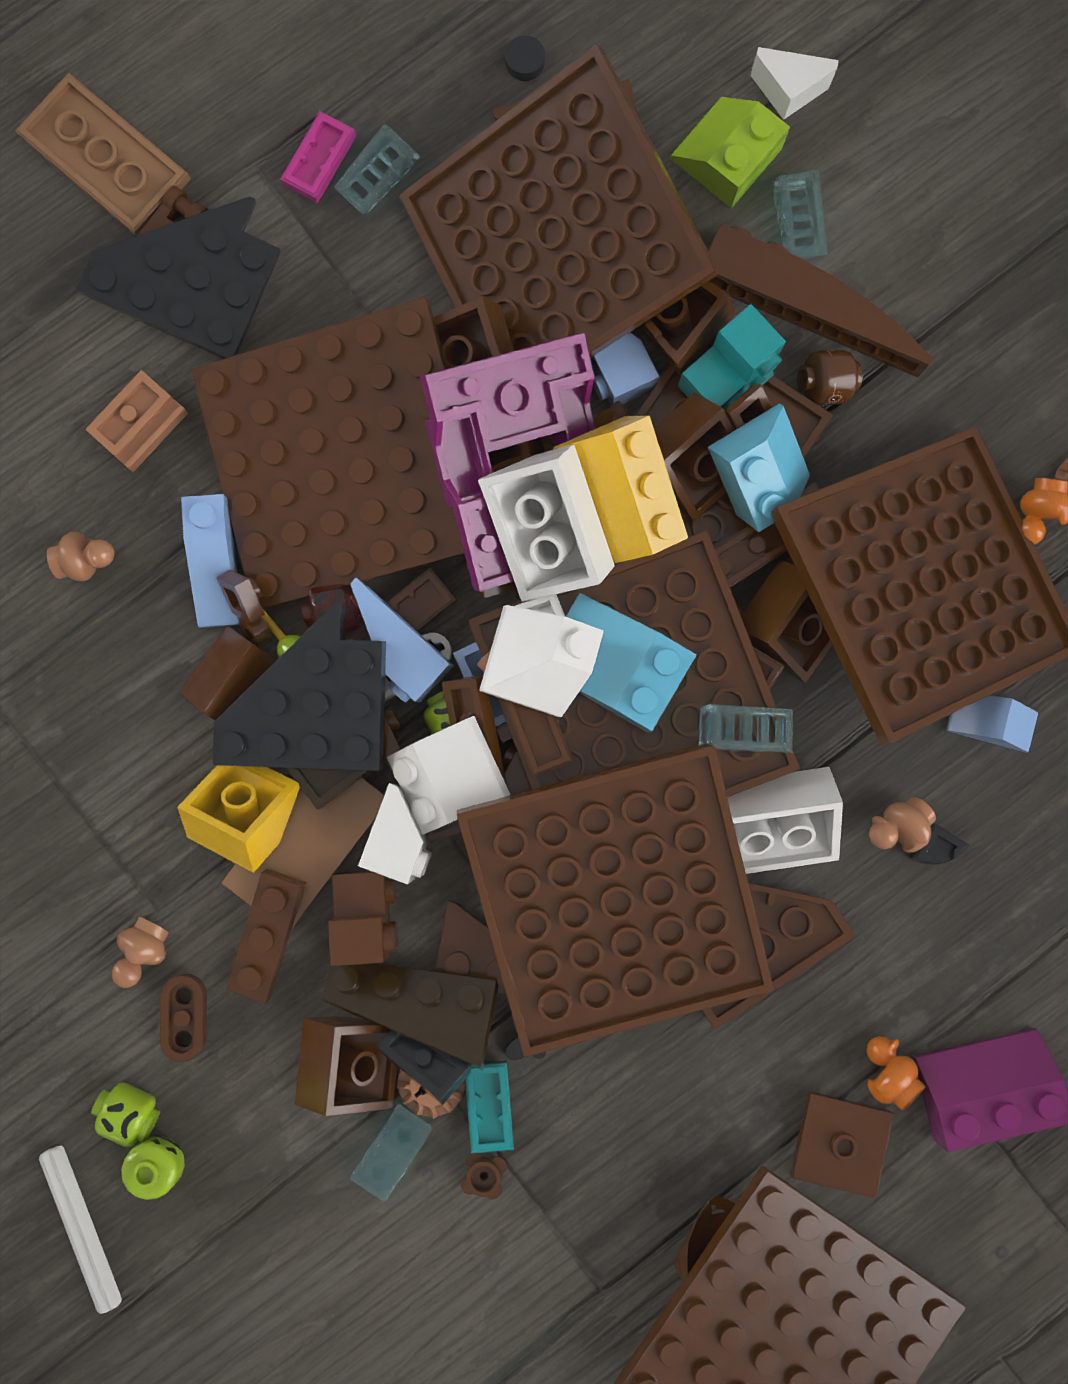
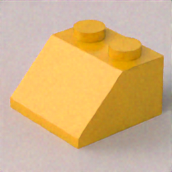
M217 765L177 808L187 838L254 873L280 843L300 787L298 782L268 767Z

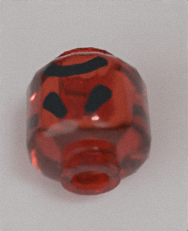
M334 584L311 588L308 593V602L301 604L307 628L311 627L334 603L345 604V633L357 630L359 620L363 619L352 587L350 585Z

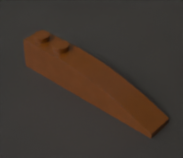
M720 224L709 249V253L720 274L709 281L729 294L731 298L747 305L752 304L761 311L913 376L919 377L929 366L932 357L900 325L858 292L831 274L789 253L779 243H765L751 237L750 233L741 227H728Z

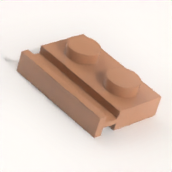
M140 370L85 430L128 469L134 472L186 417L188 412L146 373Z

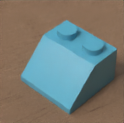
M780 403L708 446L736 515L758 532L774 523L771 516L772 510L801 497L810 476L785 408Z

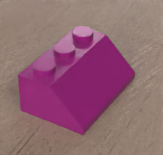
M1035 1028L913 1056L919 1072L918 1079L926 1086L922 1095L933 1140L947 1152L1068 1124V1094L1064 1079L1040 1033Z

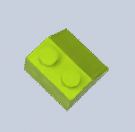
M721 97L672 153L670 160L732 208L782 150L790 126L759 101Z

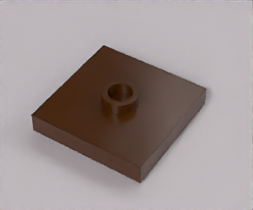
M808 1091L790 1175L794 1179L876 1198L894 1113L890 1110Z

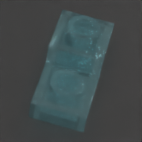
M397 1104L349 1179L385 1203L434 1127Z

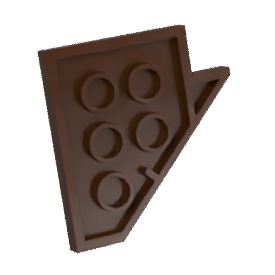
M748 882L774 990L855 937L832 900ZM771 992L704 1009L702 1012L716 1030Z

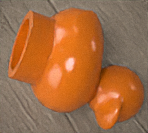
M1035 478L1033 490L1026 492L1022 496L1020 509L1026 516L1022 519V530L1026 538L1032 541L1034 545L1039 543L1046 533V527L1041 519L1058 520L1061 525L1068 523V482Z
M884 1036L874 1037L867 1044L868 1058L874 1064L886 1067L876 1079H868V1089L878 1102L882 1104L894 1103L901 1111H904L924 1091L926 1086L918 1079L919 1072L914 1060L908 1056H897L898 1039L890 1040Z

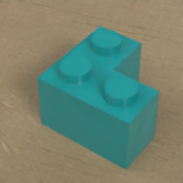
M750 304L719 331L713 347L682 373L678 387L687 397L695 392L722 407L725 411L751 386L753 387L756 383L763 386L774 375L772 370L782 361L778 355L786 341Z

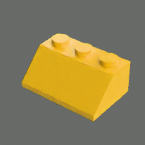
M624 416L553 447L554 450L574 444L614 564L653 555L688 538L650 416Z

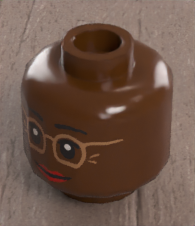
M815 351L808 356L804 366L799 368L797 375L798 387L801 391H804L806 398L817 405L843 404L849 402L854 394L859 391L863 378L860 363L848 351Z

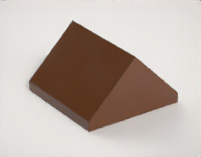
M227 625L179 693L203 714L216 721L277 659Z

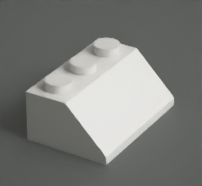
M574 444L536 454L478 480L522 602L598 585L615 566Z
M830 767L792 772L727 797L746 874L839 860L843 801Z

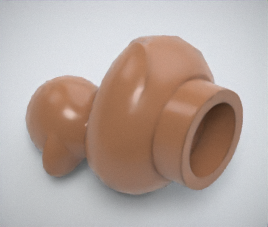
M71 531L62 537L58 545L47 549V562L52 574L58 579L69 577L75 581H87L93 577L97 568H103L111 564L115 552L113 546L108 541L103 539L92 540L86 538L80 532Z
M911 797L906 802L892 803L885 809L883 818L880 816L872 818L873 824L869 829V839L879 849H889L898 842L902 845L904 852H916L925 847L931 839L930 826L936 821L935 812L925 801L917 797Z
M141 917L138 918L133 927L122 930L117 936V946L125 954L126 958L117 961L112 968L111 974L114 983L123 988L132 987L141 978V964H160L166 955L164 941L169 932Z

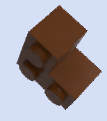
M373 871L333 874L334 918L328 921L330 966L384 963L392 954V951H394V947H398L399 944L397 921H390L389 904H396L395 880L388 879V877Z

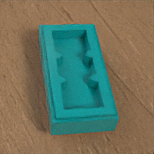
M507 1060L484 1062L483 1070L466 1064L471 1070V1073L465 1079L471 1153L514 1150Z

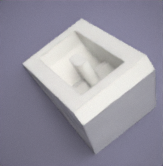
M758 47L752 66L751 77L784 120L829 89L839 60Z

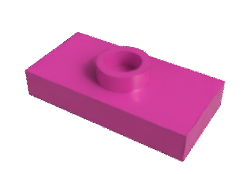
M319 111L280 178L282 185L318 204L356 138L355 129Z

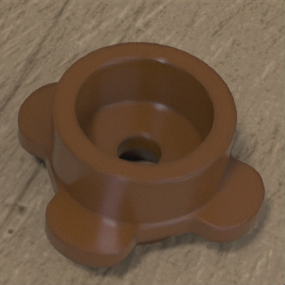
M481 1153L468 1154L466 1157L468 1170L466 1177L461 1181L462 1190L468 1195L475 1194L480 1197H488L491 1200L497 1199L502 1194L501 1176L507 1170L505 1159L501 1156H496L493 1159L483 1157ZM487 1172L488 1177L486 1179H482L480 1177V1173Z

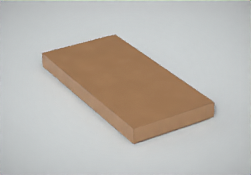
M70 73L57 84L15 130L23 141L135 236L139 234L160 207L166 191L172 186H177L182 190L191 180L185 170Z
M362 777L324 807L316 809L300 787L278 846L254 873L235 864L221 883L251 906L261 872L265 869H270L306 882L293 923V929L332 878V875L336 873L373 824L385 794Z

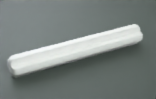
M55 1146L44 1151L39 1156V1161L95 1308L100 1314L106 1313L116 1308L121 1303L122 1298L65 1149L62 1146Z

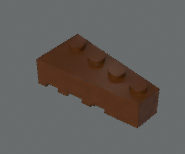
M708 281L640 325V327L681 376L684 371L706 352L717 338L719 331L727 325L735 312L730 295Z

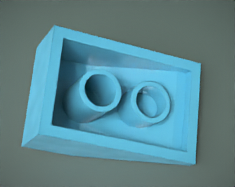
M579 593L566 617L603 630L592 674L579 693L644 732H651L695 659L696 654L663 634Z

